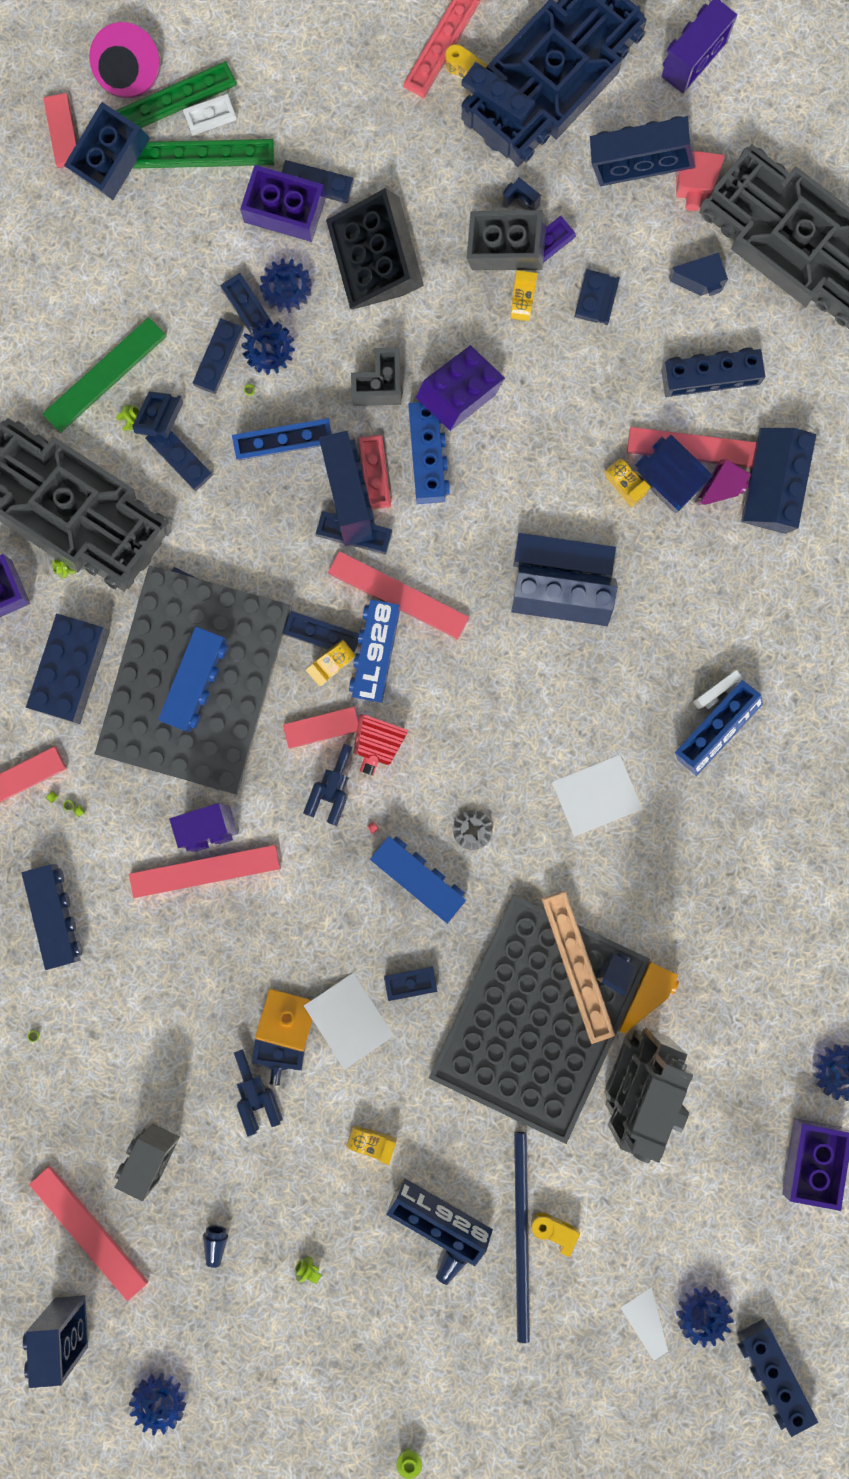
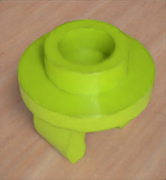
M126 404L122 407V412L116 416L117 421L127 420L126 425L122 428L123 431L133 430L132 426L140 411L136 406Z
M56 558L52 560L53 571L61 579L66 578L67 574L73 575L76 573V571Z
M309 1256L300 1259L296 1264L294 1273L296 1274V1280L300 1283L308 1279L310 1282L317 1284L322 1276L318 1272L319 1268L313 1265V1259Z
M410 1448L401 1452L396 1463L398 1473L406 1479L417 1477L422 1470L420 1455Z

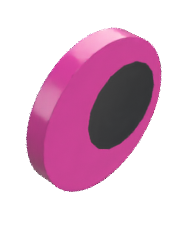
M116 22L101 29L92 41L89 52L90 67L95 79L105 91L113 96L128 99L139 97L153 87L160 71V58L154 41L145 30L132 23Z

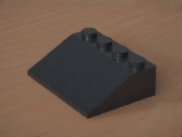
M384 188L326 220L350 309L353 310L398 298L424 286L399 196Z

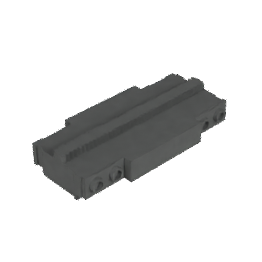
M753 144L749 147L747 146L743 149L736 162L716 184L711 196L704 200L699 213L706 222L714 223L718 226L723 235L735 240L731 247L732 251L799 303L807 307L811 301L815 302L821 311L830 313L835 317V321L839 325L849 329V207L795 166L789 173L782 164L776 163L769 158L761 148H756Z
M7 418L0 423V522L77 573L83 567L89 574L93 576L98 574L103 577L104 582L112 589L116 590L119 588L123 592L129 589L140 571L145 570L151 563L152 556L161 546L162 540L170 534L167 518L160 513L154 514L148 510L146 504L136 500L135 490L57 438L53 437L48 443L41 435L37 434L35 436L29 432L28 428L19 421L15 423Z
M643 1028L642 1032L635 1030L631 1040L624 1038L604 1093L608 1098L606 1106L611 1114L608 1127L620 1149L633 1154L636 1159L642 1162L650 1163L653 1160L660 1163L672 1129L682 1133L687 1122L689 1112L682 1103L693 1074L686 1069L688 1065L685 1064V1060L688 1054L670 1037L648 1028Z

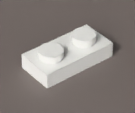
M228 94L183 109L192 136L237 120Z
M735 670L694 700L693 703L698 710L704 706L709 709L720 701L717 696L723 692L728 695L738 685L737 681L743 677Z

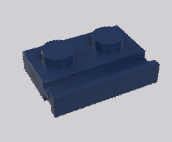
M586 269L574 317L595 323H604V325L608 326L620 277L615 278L609 274Z
M149 391L132 426L134 433L149 436H158L160 434L164 438H168L183 405L182 396L172 397L171 394Z

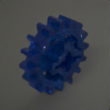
M282 258L280 265L273 261L272 269L265 267L264 270L267 276H260L261 283H263L260 285L261 293H264L262 295L263 300L269 301L271 309L277 305L278 312L281 313L283 308H287L288 313H291V307L295 306L297 310H300V302L308 303L306 296L312 295L309 288L312 286V281L309 279V271H303L302 263L295 266L294 259H291L289 264H285V260ZM299 279L302 282L301 289H299L297 285L299 283ZM271 283H273L275 286L273 288V293L270 290Z
M267 319L266 325L259 320L258 328L256 329L250 326L249 328L252 333L250 335L244 333L243 336L247 339V342L241 343V346L247 350L242 355L245 359H249L247 361L250 367L255 366L254 369L258 373L263 369L266 375L270 374L271 369L276 374L279 373V366L286 369L285 361H292L293 359L289 352L295 351V348L290 345L294 338L291 335L287 336L290 331L286 327L282 328V324L278 321L273 324L270 319ZM264 341L270 345L273 353L267 350L266 345L263 343Z
M834 1044L833 1051L825 1047L826 1055L818 1053L817 1056L821 1061L820 1063H813V1066L818 1068V1072L813 1073V1076L820 1079L816 1085L819 1088H824L823 1093L827 1096L832 1093V1098L835 1100H839L840 1096H842L845 1101H849V1086L838 1089L843 1085L849 1084V1045L845 1044L842 1049L840 1045ZM837 1056H845L840 1060H833ZM835 1066L842 1068L848 1078L842 1077ZM826 1068H828V1077H826Z
M704 1287L703 1293L694 1288L693 1296L686 1293L687 1301H679V1305L683 1310L676 1311V1315L681 1319L677 1324L680 1329H683L682 1334L686 1339L690 1337V1341L694 1345L699 1341L703 1348L706 1347L708 1341L711 1342L713 1347L716 1346L715 1339L719 1338L721 1341H724L725 1338L722 1334L724 1332L731 1333L727 1324L734 1323L733 1318L728 1315L733 1310L727 1305V1299L724 1296L720 1297L719 1292L715 1289L710 1293L707 1287ZM706 1301L713 1302V1303H715V1304H717V1305H716V1306H715L714 1304L709 1305V1304L706 1303ZM701 1329V1330L704 1331V1333H703V1332H697V1331H695V1330Z
M160 1373L158 1379L155 1380V1377L151 1374L147 1382L142 1379L138 1384L139 1388L135 1387L132 1392L133 1398H131L129 1406L134 1408L130 1412V1417L137 1416L134 1425L138 1426L142 1423L144 1425L142 1432L145 1433L150 1428L152 1429V1435L155 1436L157 1430L161 1429L164 1435L168 1430V1426L171 1429H175L177 1421H181L184 1415L182 1411L185 1410L187 1405L186 1402L182 1401L186 1393L178 1391L181 1386L180 1382L175 1385L172 1384V1376L168 1380H164L163 1373ZM162 1397L161 1405L157 1407L156 1411H153L156 1401L158 1402L159 1398Z

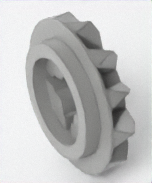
M476 810L462 813L458 816L453 826L455 840L460 846L468 850H477L484 847L490 841L493 833L489 818ZM467 820H470L474 826L483 825L477 831V841L472 834L464 836L462 834L469 829Z

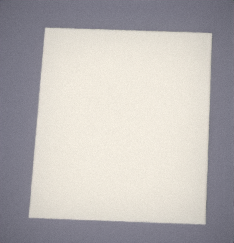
M620 755L552 782L574 837L642 810Z
M354 972L304 1005L344 1070L394 1036Z
M653 1287L622 1306L621 1310L653 1361L667 1353L669 1349Z

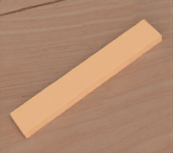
M566 891L542 898L541 900L590 1043L593 1044L614 1037L615 1033Z

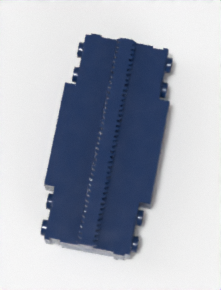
M548 0L487 65L489 71L534 100L535 107L520 126L476 95H468L461 105V119L464 121V124L483 137L485 144L493 151H499L506 158H510L517 168L523 162L527 163L534 155V149L539 144L541 146L544 145L550 135L557 140L618 75L622 60L629 53L631 45L633 43L638 44L646 33L644 29L647 19L640 11L641 7L639 5L636 6L630 0H558L557 3L553 0Z

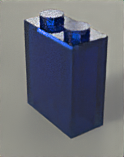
M672 435L666 439L662 436L652 446L655 451L649 457L644 455L635 464L638 468L635 473L642 481L645 480L651 487L650 490L674 513H677L713 475Z

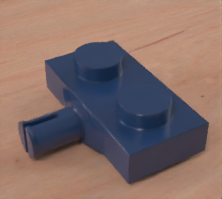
M255 1039L252 1064L264 1065L271 1069L269 1084L273 1085L275 1081V1085L278 1086L280 1085L281 1070L293 1069L302 1071L305 1050L302 1052Z

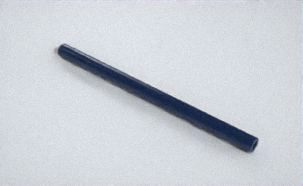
M514 1132L517 1342L529 1343L527 1133Z

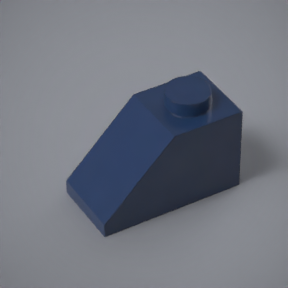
M715 253L673 267L669 279L670 282L700 296L705 294L713 296L723 290L728 277L719 253Z
M620 951L617 955L610 952L595 978L624 996L636 967L630 964L632 959Z

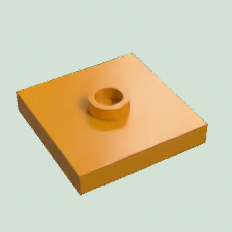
M269 989L255 1039L304 1052L313 1022L304 1005L312 1000Z

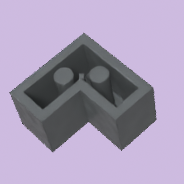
M399 347L375 348V372L351 373L353 406L401 405Z

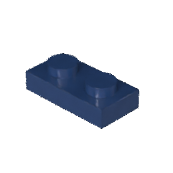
M433 966L384 975L388 1001L438 992Z

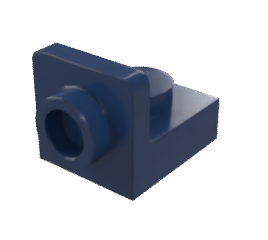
M520 177L514 184L512 182L509 183L503 191V205L506 208L515 198L524 209L536 210L540 206L541 194Z

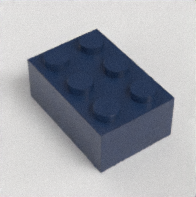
M101 102L64 166L111 200H114L149 142L150 137L139 126Z

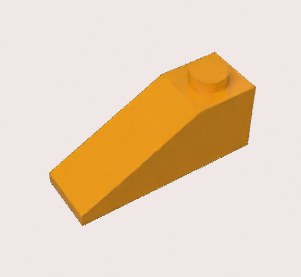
M649 961L618 1031L625 1034L666 1001L670 994H674L679 985L677 980L679 975Z

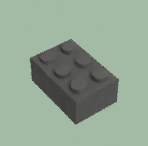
M543 210L471 211L466 257L471 269L543 270L547 226Z
M152 1124L148 1129L144 1128L141 1134H138L136 1139L131 1141L126 1151V1154L130 1156L119 1166L114 1177L118 1179L114 1188L143 1202L159 1183L180 1136L155 1124Z

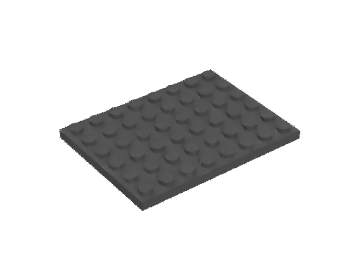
M149 565L95 755L238 794L291 605ZM198 627L227 639L226 644L229 645L225 658H220L217 665L219 673L215 682H211L207 690L210 692L209 699L205 706L201 705L198 714L201 715L198 726L196 729L192 728L191 732H187L161 722L158 719L194 629Z
M514 894L512 895L433 1066L429 1079L567 1144L615 1036L593 1044L590 1043L545 909ZM578 925L595 977L610 952L617 955L620 951L631 958L630 964L636 967L624 996L596 979L616 1036L650 959Z

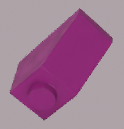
M727 459L720 460L695 500V503L707 505L743 494L749 486L750 482L748 479L751 474Z

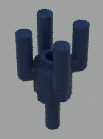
M343 744L334 770L326 769L322 781L316 782L313 785L303 814L314 818L322 799L333 803L327 823L334 826L338 825L348 798L344 790L349 777L342 774L353 747Z
M243 1049L233 1052L243 1079L242 1082L236 1084L241 1096L240 1101L237 1103V1109L247 1137L256 1134L257 1130H259L253 1111L263 1107L271 1127L280 1125V1121L283 1118L273 1090L264 1087L260 1075L252 1076Z

